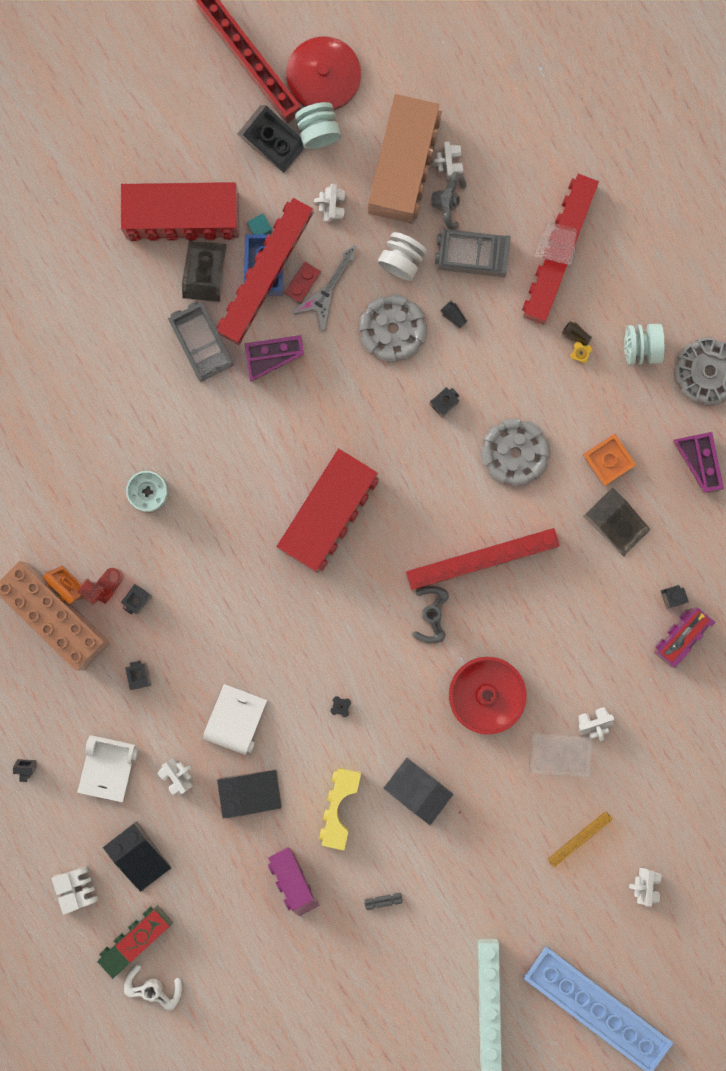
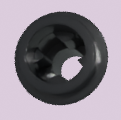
M449 301L440 310L443 313L442 316L459 329L467 323L456 302Z

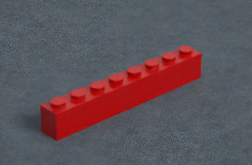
M195 0L199 11L284 122L288 124L295 119V114L301 110L300 104L221 1Z
M579 173L576 179H571L568 187L571 190L570 195H565L561 205L565 208L562 214L558 213L555 224H558L556 231L552 230L548 239L551 245L549 248L545 247L542 259H545L543 266H538L535 274L538 279L536 284L532 282L528 293L532 295L529 301L525 300L521 310L525 312L524 318L542 325L545 324L599 181Z
M292 198L290 202H286L282 211L284 212L281 219L278 218L273 226L274 232L265 239V247L262 252L259 251L254 260L256 263L253 269L249 268L247 271L244 285L241 284L238 287L235 301L229 303L226 309L228 312L226 317L221 318L217 325L219 335L237 345L241 344L314 214L312 207L295 198Z
M555 528L412 569L406 571V575L412 591L560 547Z

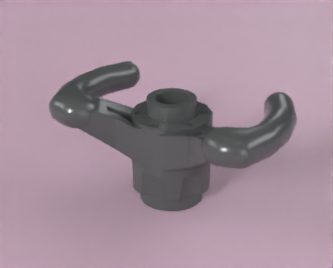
M459 172L452 173L451 180L445 190L433 192L431 197L432 206L444 211L443 220L445 225L452 230L459 227L458 222H452L451 210H455L460 204V197L455 192L457 183L459 182L462 189L467 187L465 178Z
M423 587L416 590L417 596L429 593L438 595L432 605L426 606L422 611L423 620L431 625L435 635L426 636L414 631L412 636L425 643L442 642L446 634L440 626L441 609L443 603L449 598L448 592L440 587ZM433 611L435 617L429 618L428 612Z

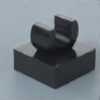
M17 759L13 766V774H19V782H28V778H30V775H33L36 769L37 760Z

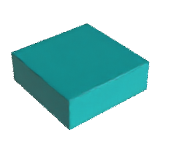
M264 213L247 221L253 234L266 235L272 232V228Z

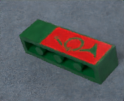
M158 905L154 909L150 906L143 913L144 918L140 922L136 919L128 927L130 931L126 935L121 933L114 940L116 944L112 948L107 946L99 953L101 958L97 962L112 979L172 925L173 921Z

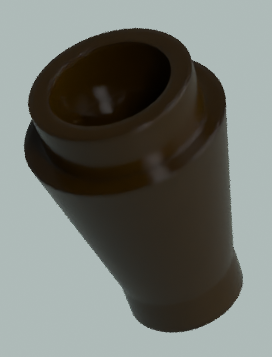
M569 321L562 332L565 338L581 342L585 346L592 338L577 322Z

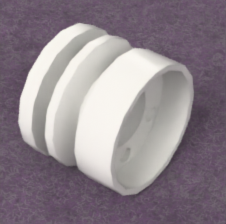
M393 232L390 236L391 241H388L386 245L391 251L383 250L377 263L389 273L401 279L412 281L418 271V267L414 263H422V257L426 255L427 249L413 238Z

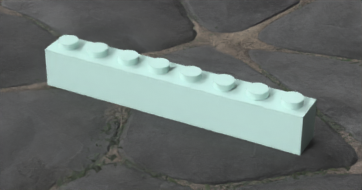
M478 939L480 1071H502L499 942L497 939Z

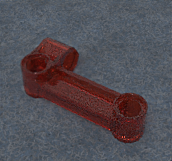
M109 568L97 582L86 579L77 593L92 605L96 602L106 604L123 581L124 574L118 568ZM112 571H115L118 575L115 582H112L109 578Z

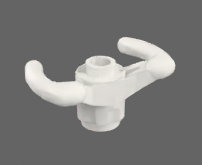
M136 964L126 977L124 983L125 995L130 998L141 996L144 1000L159 1002L165 1010H173L179 1003L182 995L181 979H175L174 996L172 999H169L162 991L163 986L157 979H149L141 986H132L135 975L141 970V966Z

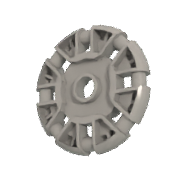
M390 294L389 297L384 298L381 296L373 300L367 306L365 313H362L360 317L359 332H361L362 336L360 340L365 349L370 354L376 355L377 359L386 362H396V360L400 359L404 361L415 355L419 351L418 348L421 343L423 344L425 341L427 325L424 323V313L415 302H410L405 296ZM391 304L392 309L385 311L384 305ZM403 306L409 309L407 314H405L404 311H401ZM373 313L378 315L375 321L371 319ZM417 321V327L412 328L411 322ZM390 324H395L398 326V331L392 334L388 332L387 327ZM374 330L375 336H369L368 331ZM409 337L415 339L412 344L407 342ZM379 343L385 345L383 350L377 348ZM393 348H401V352L394 353Z
M706 337L697 339L693 344L689 343L680 352L678 364L675 365V378L677 384H680L682 388L681 392L695 403L698 401L702 402L703 405L721 404L726 399V361L724 360L726 359V342ZM713 347L719 349V353L712 352ZM700 349L703 354L698 356L696 350ZM686 362L692 363L690 368L685 367ZM705 367H713L714 375L708 376L705 373ZM691 377V382L694 384L689 386L686 379ZM722 387L723 392L719 394L717 389ZM700 390H707L706 395L699 394Z
M517 418L501 421L502 424L493 426L484 438V447L481 448L483 465L489 470L488 474L503 485L504 483L510 484L511 487L529 485L530 481L540 478L548 466L546 464L547 459L550 458L548 440L542 435L543 431L530 421L524 422ZM518 428L525 430L524 435L521 433L517 434ZM506 430L508 435L503 438L501 432ZM533 438H536L538 444L535 446L531 442ZM492 444L498 445L497 451L491 450ZM518 448L521 451L520 457L513 458L510 450ZM535 455L540 456L539 462L533 461ZM498 460L501 466L496 468L493 462ZM529 468L531 473L525 475L523 470ZM507 470L514 472L513 477L506 476Z

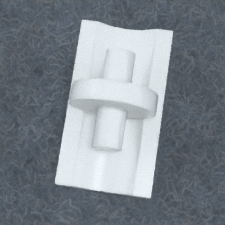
M444 142V158H442L441 152L436 153L437 159L432 160V166L438 167V172H443V166H445L447 181H450L453 172H459L463 175L462 163L452 164V158L461 157V146L450 145V142Z
M330 184V187L325 188V192H320L319 198L314 199V204L319 206V212H324V222L339 220L344 217V208L336 207V201H344L345 191L338 189L336 184Z
M605 707L595 711L596 720L591 721L588 713L578 716L580 736L589 733L591 739L598 737L600 742L604 741L603 735L608 734V727L614 725V718L612 714L609 715Z
M174 758L161 765L162 768L158 775L162 780H166L168 777L171 778L173 784L169 786V791L172 795L183 794L193 786L189 781L192 778L188 773V770L192 768L190 765L184 767L181 762L177 763Z
M639 868V877L636 876L635 883L629 884V888L635 889L634 896L637 897V903L652 906V903L660 902V894L658 891H653V884H660L661 874L650 869Z

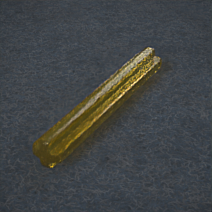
M602 813L548 858L550 864L556 867L611 822L612 817L609 813Z

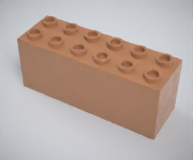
M399 94L394 95L368 202V214L411 224L413 218L417 219L420 206L418 200H422L424 184L422 182L426 183L429 166L426 164L430 165L433 147L435 146L437 131L441 122L442 111H439L440 104Z
M19 561L0 580V597L76 671L85 670L111 642L72 604L64 602L60 598V594L51 589L42 578L43 576L29 563Z

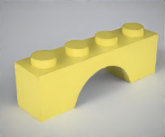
M340 767L338 772H333L332 782L335 783L334 790L329 791L327 800L331 802L330 809H325L323 821H327L325 829L321 828L319 840H322V846L345 850L349 829L339 820L338 805L347 795L357 793L361 772Z

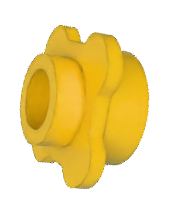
M576 342L574 344V351L570 354L571 359L587 363L592 347Z

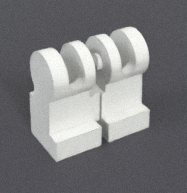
M87 866L51 878L56 894L64 893L58 897L63 915L98 901L97 895L86 897L87 893L95 890L94 886L82 888L83 890L76 891V886H84L92 881L91 877L80 878L81 874L89 872Z

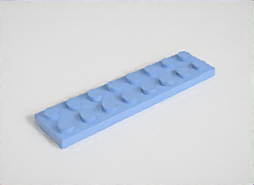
M547 946L523 977L524 980L644 1071H654L673 1045L669 1038Z

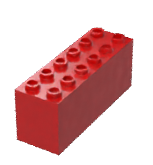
M236 182L121 184V230L126 239L130 241H140V239L147 238L149 241H158L159 238H167L169 241L186 238V240L194 241L197 238L216 240V238L221 237L224 240H234L235 237H239V191Z
M338 448L276 547L316 573L319 570L323 571L328 563L326 558L329 554L333 555L338 548V539H343L348 532V523L355 521L359 514L357 509L360 505L363 507L369 498L367 493L370 489L374 490L379 482L377 478L378 472Z

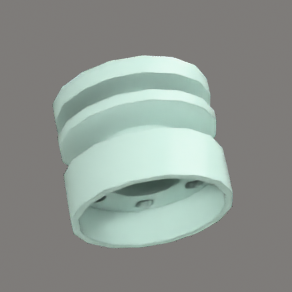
M331 103L312 104L302 108L295 114L298 129L302 130L300 135L304 148H322L335 143L341 138L339 125L334 121L336 115L333 112L334 108Z
M660 323L647 324L645 333L640 324H637L636 329L633 325H627L624 337V352L628 365H634L635 361H637L638 365H641L644 356H646L648 364L663 363L664 332Z
M141 471L134 474L128 481L126 496L130 504L136 509L144 512H154L162 508L169 496L168 486L165 480L157 473ZM148 487H150V490L153 491V494H150L149 497H146V494H144L143 491L147 490Z

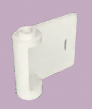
M224 684L202 739L246 756L247 752L251 753L255 744L252 741L253 735L267 700Z
M90 735L86 744L85 754L87 755L77 793L123 802L133 760H137L139 749H136V745Z

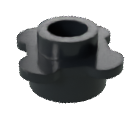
M339 696L334 697L333 708L330 710L331 714L347 717L351 700L348 698L340 699Z

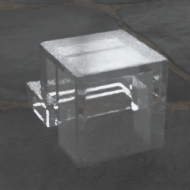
M546 222L543 238H538L534 257L572 265L576 250L574 242L577 230Z

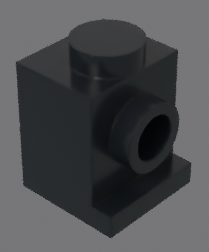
M446 387L430 401L429 405L443 418L459 403L457 399L459 394L453 388L449 390ZM448 397L450 401L444 403L442 399Z
M134 584L121 601L125 605L123 609L131 615L133 613L139 614L152 595L137 584ZM136 597L140 600L137 605L133 603V599Z
M680 585L660 590L666 609L689 602L685 589L680 588Z
M140 660L131 662L130 667H125L130 690L151 686L146 663L142 664ZM137 671L142 673V677L139 679L135 675Z

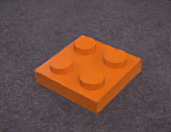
M613 434L583 454V457L603 487L636 466V463L616 434Z
M63 565L48 571L42 577L46 584L58 592L60 598L66 603L72 604L85 598L89 593Z

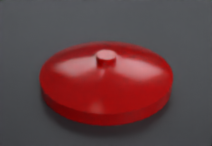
M326 36L314 37L301 43L293 51L287 63L286 79L291 94L302 106L307 107L316 103L328 102L333 105L334 110H337L348 104L356 95L361 82V67L355 52L343 41Z
M479 657L470 660L458 669L450 683L449 704L451 710L464 727L475 733L485 735L501 733L512 727L519 720L525 709L527 692L523 678L515 667L500 658Z

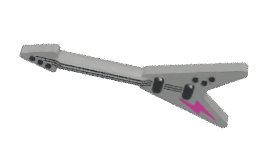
M353 245L343 253L344 258L328 284L293 311L294 314L311 310L317 311L321 330L325 331L332 290L349 262H353L356 245Z

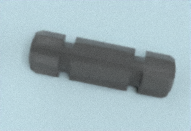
M394 893L393 896L389 894L375 897V899H365L364 903L366 910H371L374 907L392 906L394 903L395 905L402 904L403 899L401 893Z

